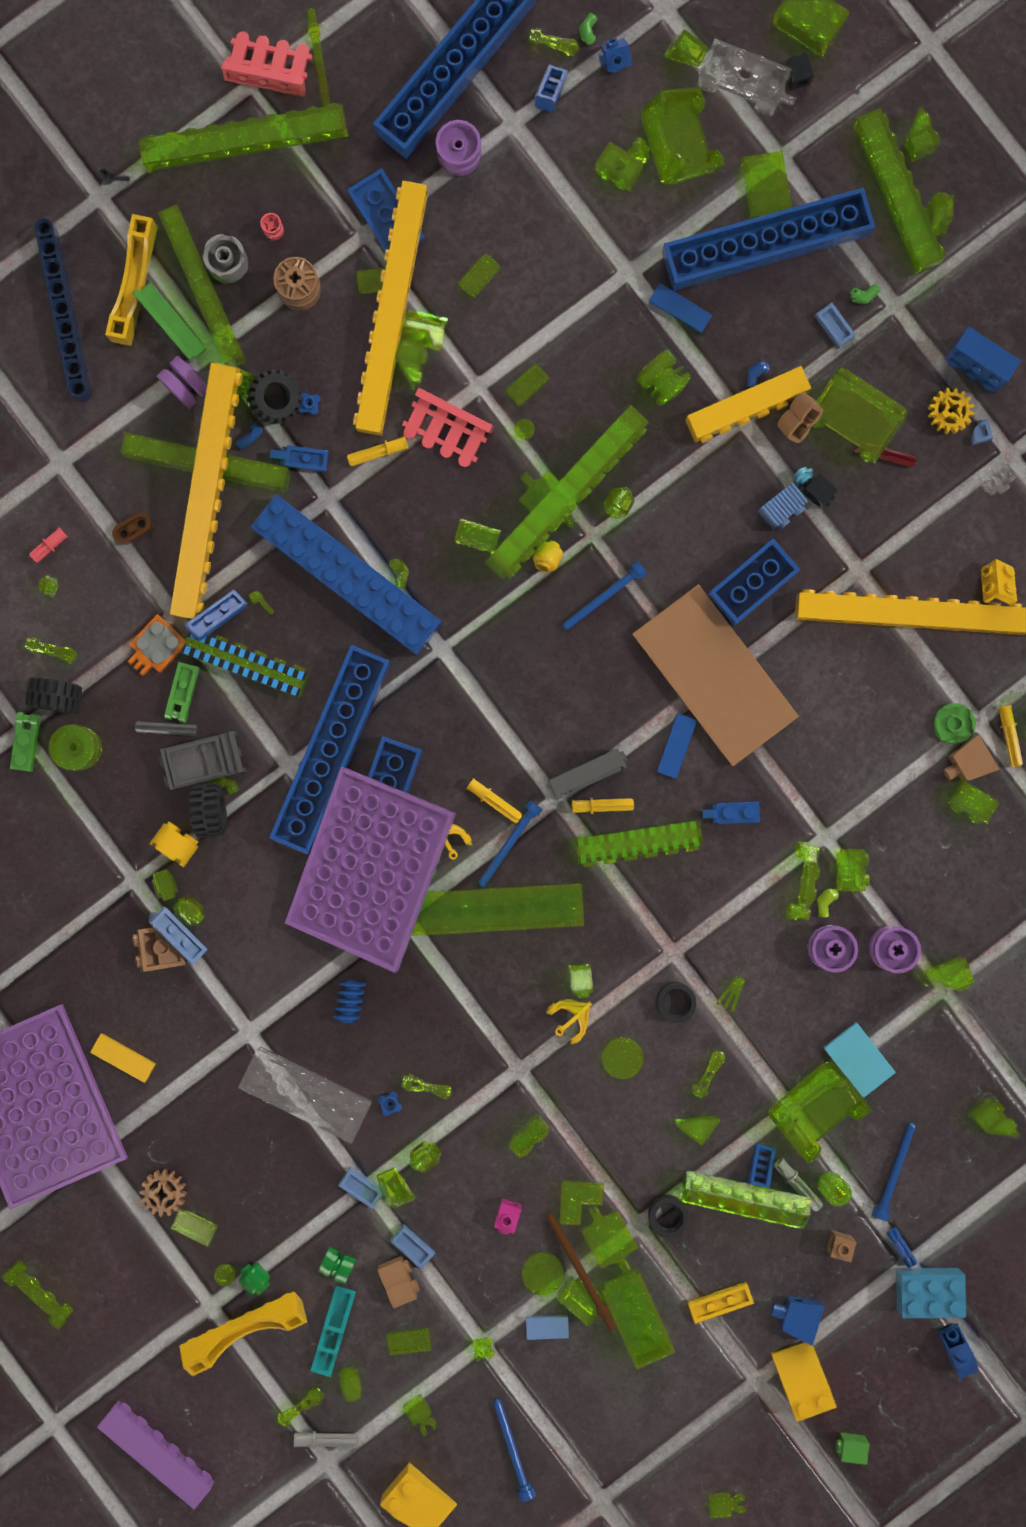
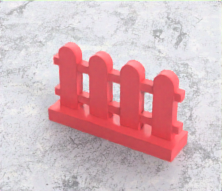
M243 31L237 34L236 39L232 38L231 46H234L231 57L227 56L226 61H223L222 64L224 81L304 97L306 91L304 80H307L308 77L305 69L307 61H312V54H309L307 45L300 44L296 51L289 50V43L286 40H280L277 42L276 47L269 45V39L266 36H259L256 43L250 42L248 33ZM247 49L254 50L251 61L245 60ZM267 53L274 54L271 65L265 64ZM287 57L294 58L291 69L285 68Z
M418 388L415 395L419 397L417 403L413 401L411 406L415 408L408 422L404 420L402 424L405 426L404 436L408 439H413L419 433L424 436L422 445L425 448H432L435 443L442 445L440 453L445 458L451 457L453 452L460 454L459 464L463 467H468L472 461L476 463L478 458L475 457V454L481 442L486 443L487 438L484 437L486 432L491 434L494 426ZM431 404L438 407L436 412L429 409ZM426 414L433 418L427 431H424L420 427ZM449 414L456 416L454 421L448 419ZM446 423L452 427L444 441L438 438ZM468 423L474 425L473 431L466 428ZM464 432L470 437L464 449L461 450L456 446Z

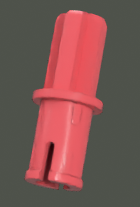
M58 527L49 537L42 539L43 542L30 552V557L36 563L40 562L51 551L54 552V548L64 539L68 538V536Z

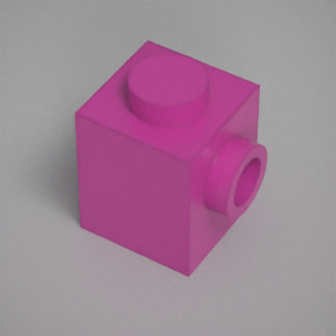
M501 1198L494 1221V1228H497L498 1232L514 1234L522 1210L521 1204Z

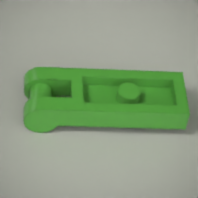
M178 662L165 711V719L172 720L173 718L181 723L187 722L200 667ZM176 704L182 706L180 712L175 711Z
M25 712L17 713L10 769L33 772L40 714L26 715ZM25 723L31 724L30 730L25 729Z

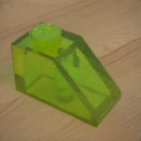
M958 957L921 971L924 976L950 988L957 989V991L965 990L970 987L969 984L974 983L967 960L963 957Z

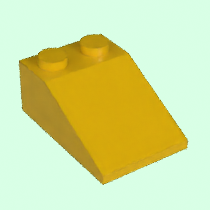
M803 1341L771 1353L792 1413L797 1422L837 1408L812 1345Z
M409 1462L382 1494L380 1506L395 1519L409 1527H439L457 1506V1503Z

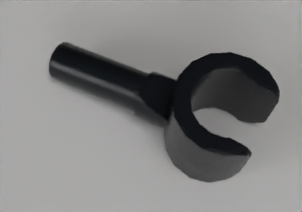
M106 168L100 170L107 177L99 179L107 185L117 180L130 181L129 175L112 174Z

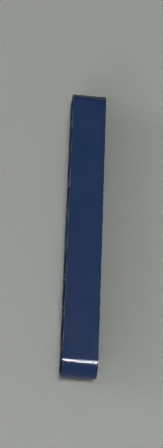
M41 218L34 225L67 388L77 401L86 402L91 398L92 391L60 237L53 223L49 219ZM46 228H50V231L48 233L43 234V231ZM50 248H54L51 254H47ZM59 267L57 273L51 274L54 268ZM63 287L61 293L55 294L58 288ZM63 307H67L65 313L59 314ZM67 327H71V331L68 334H64V330ZM71 347H75V351L72 354H68V350ZM75 367H80L77 374H72V370ZM79 387H84L81 394H76V390Z

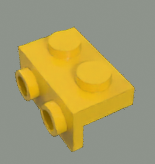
M995 559L981 568L984 602L988 603L995 598L1009 605L1017 602L1015 571L1013 567Z

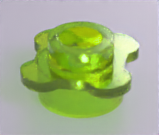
M45 575L39 581V591L43 595L48 594L50 597H54L58 589L57 578Z
M490 1337L473 1340L472 1346L475 1349L474 1358L476 1360H481L485 1357L493 1358L495 1352L492 1350L493 1341Z

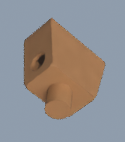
M975 735L948 756L952 765L945 768L943 772L948 780L959 776L962 782L992 773L999 770L980 735Z

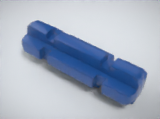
M895 1227L888 1230L887 1235L893 1241L892 1244L900 1257L903 1258L905 1265L908 1268L916 1265L917 1261L911 1254L912 1252Z

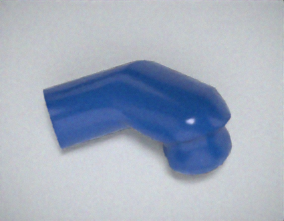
M759 361L748 369L746 389L756 386L757 377L769 372L770 367L767 363Z
M258 422L251 423L249 425L251 432L236 441L239 449L243 450L262 434L263 429Z

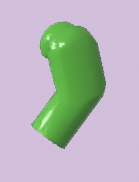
M589 13L579 27L581 40L587 45H591L595 41L592 27L598 19L593 13Z
M873 284L867 291L853 288L850 291V299L854 303L867 304L881 289L877 284Z

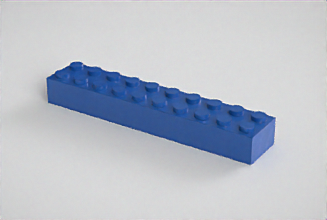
M475 0L373 123L375 134L407 159L536 4V0Z
M860 188L664 243L662 255L672 290L675 291L868 237L873 232L875 224L865 190Z
M277 494L252 524L251 528L416 656L419 655L442 625L440 619Z
M350 646L270 834V839L305 854H310L340 768H347L390 668L391 662L356 646Z

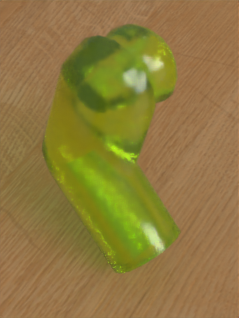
M393 558L390 560L389 566L397 575L395 586L405 589L409 569L401 559Z

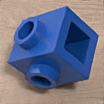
M613 38L607 40L604 44H600L601 66L604 65L608 72H619L622 68L632 65L629 44L624 38Z

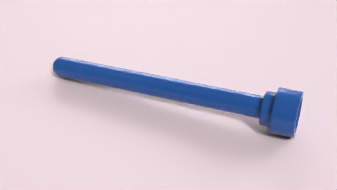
M638 561L631 565L628 574L565 621L563 628L565 630L570 629L633 579H642L647 575L643 566Z
M528 801L525 806L524 816L478 881L479 887L483 888L486 886L530 820L535 818L536 815L539 816L543 810L532 801Z
M912 1122L908 1123L881 1202L877 1204V1207H874L871 1214L888 1222L890 1216L888 1205L916 1128Z
M495 1399L493 1402L519 1482V1490L517 1491L519 1500L521 1502L529 1501L536 1494L533 1486L526 1480L500 1399Z

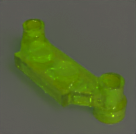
M798 841L796 845L795 855L797 858L804 859L798 904L789 903L787 905L786 919L796 921L797 919L809 920L811 911L809 907L816 898L815 882L820 875V868L817 863L820 854L819 846L808 845V842Z
M18 1260L11 1269L8 1268L2 1274V1279L12 1287L17 1284V1287L47 1314H51L48 1317V1321L55 1328L61 1329L66 1323V1319L73 1313V1308L67 1303L63 1305L55 1301L56 1297L50 1291H44L36 1278L27 1275L25 1272L27 1266Z

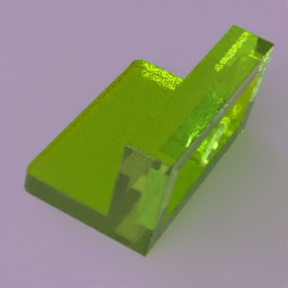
M407 310L403 320L401 341L441 350L448 318Z

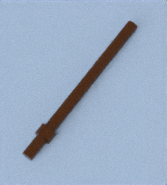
M552 1212L546 1216V1219L596 1307V1313L599 1317H602L609 1332L617 1327L609 1314L610 1310L607 1304L602 1302Z

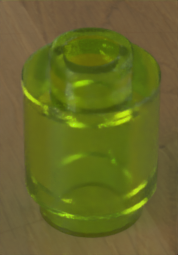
M165 869L152 874V882L158 899L163 898V901L175 898V893L178 892L172 873Z
M351 1366L343 1368L342 1372L338 1375L342 1396L345 1397L347 1402L356 1401L361 1398L363 1391L359 1370Z

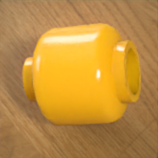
M555 541L541 542L533 555L535 567L545 573L555 571L563 558V551Z

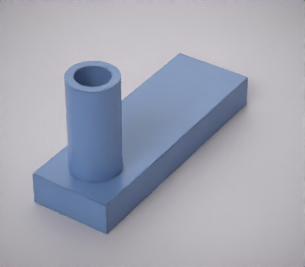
M162 907L158 912H153L149 915V923L190 964L194 965L208 950L166 907Z

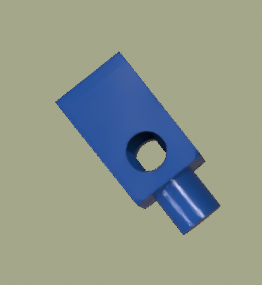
M787 1296L784 1306L773 1303L770 1315L780 1318L779 1326L781 1330L813 1346L824 1305L820 1300Z

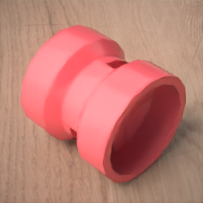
M267 213L262 217L261 227L265 236L270 240L280 239L284 233V227L279 216L274 213Z

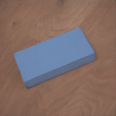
M830 303L815 314L814 317L838 349L855 338L856 334L833 303Z
M351 1167L338 1185L371 1209L375 1207L385 1191Z
M405 1224L390 1239V1242L420 1269L435 1254V1251Z
M568 1315L526 1316L527 1340L569 1338Z

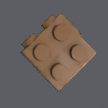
M154 927L137 929L136 934L132 935L133 945L138 947L139 955H135L136 967H140L142 972L185 965V958Z

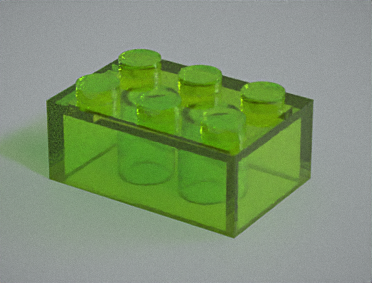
M784 0L775 13L772 25L821 57H824L846 24L850 12L832 0Z

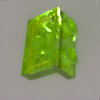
M945 192L932 195L925 208V214H934L933 227H936V235H944L953 220L954 195H948Z

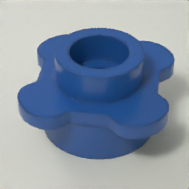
M302 393L300 395L302 396L299 411L316 415L319 412L318 403L321 400L320 396Z
M396 1092L379 1097L378 1103L381 1104L383 1115L389 1116L390 1113L399 1112L402 1109Z

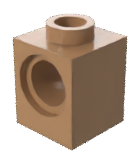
M831 1230L826 1251L830 1257L851 1262L856 1241L851 1235Z

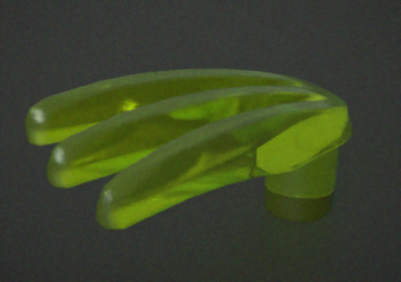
M742 977L734 978L717 1001V1005H720L731 990L723 1009H727L733 995L736 993L731 1008L733 1013L745 980Z

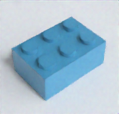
M896 1268L897 1312L902 1318H966L965 1274L959 1268Z

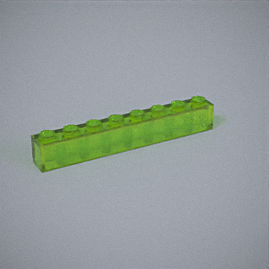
M880 107L858 116L853 126L918 275L940 266L945 259V251L936 239V230L930 225L928 211L925 207L923 208L920 201V192L913 185L912 174L904 164V155L898 150L896 145V136L893 132L891 133L888 126V117L885 113L883 114Z
M176 204L158 212L224 364L236 367L247 362L179 207Z
M125 432L120 453L129 459L193 472L197 448ZM226 454L228 467L226 471H223L222 479L287 493L291 472L287 467Z

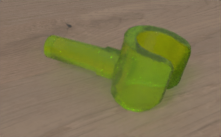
M255 591L249 594L253 604L260 602L270 615L275 612L266 603L261 592Z

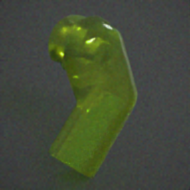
M219 778L207 782V784L219 783L221 788H228L229 794L239 791V783L233 779Z

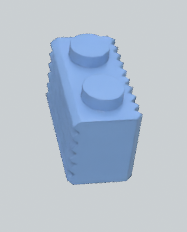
M792 482L762 506L758 513L772 530H775L777 527L781 530L790 522L789 517L793 514L797 517L806 509L804 505L808 500Z

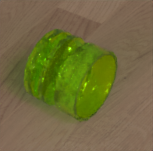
M665 350L655 357L636 377V381L644 390L655 387L650 397L655 398L660 395L656 400L658 406H662L674 399L685 388V385L692 377L689 372L680 376L685 370L683 366L675 370L672 369L677 359L669 350Z

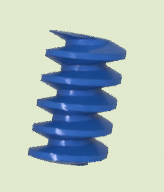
M346 979V982L339 983L340 986L344 987V990L338 991V994L342 995L343 998L336 999V1002L340 1003L341 1006L335 1007L334 1010L340 1012V1014L334 1015L333 1018L343 1023L358 1024L353 1020L360 1018V1015L355 1012L361 1011L362 1007L357 1004L362 1003L363 999L358 995L365 993L360 987L366 986V982Z

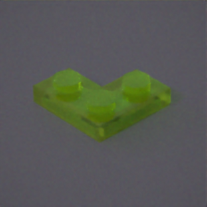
M562 1180L559 1223L581 1225L582 1204L603 1205L604 1183Z

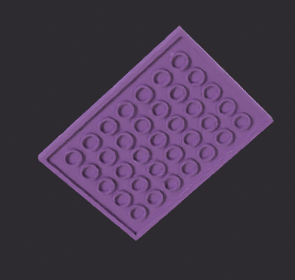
M341 767L285 924L394 973L398 972L456 813L348 768Z
M63 1004L1 1030L0 1187L9 1209L11 1210L127 1159L125 1149Z

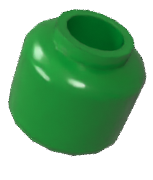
M248 1263L239 1272L242 1275L239 1278V1284L249 1295L257 1294L259 1296L270 1285V1275L259 1263H255L252 1266Z

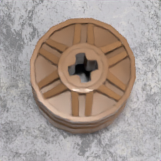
M290 257L280 262L275 269L273 278L275 288L282 302L290 309L297 311L308 310L313 307L321 294L320 281L313 265L300 257Z

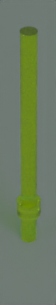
M310 8L307 10L309 21L307 26L308 34L312 39L327 132L335 131L319 38L321 35L320 25L317 24L315 9Z

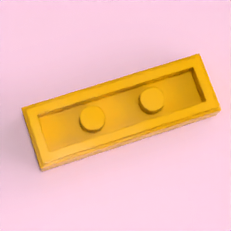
M103 1033L100 1034L90 1052L144 1083L148 1080L156 1065L155 1062Z
M747 1282L687 1302L694 1324L754 1304Z

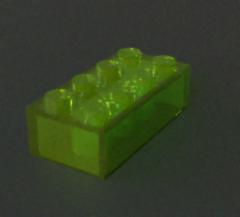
M638 1267L600 1284L601 1292L637 1370L675 1353L671 1338Z

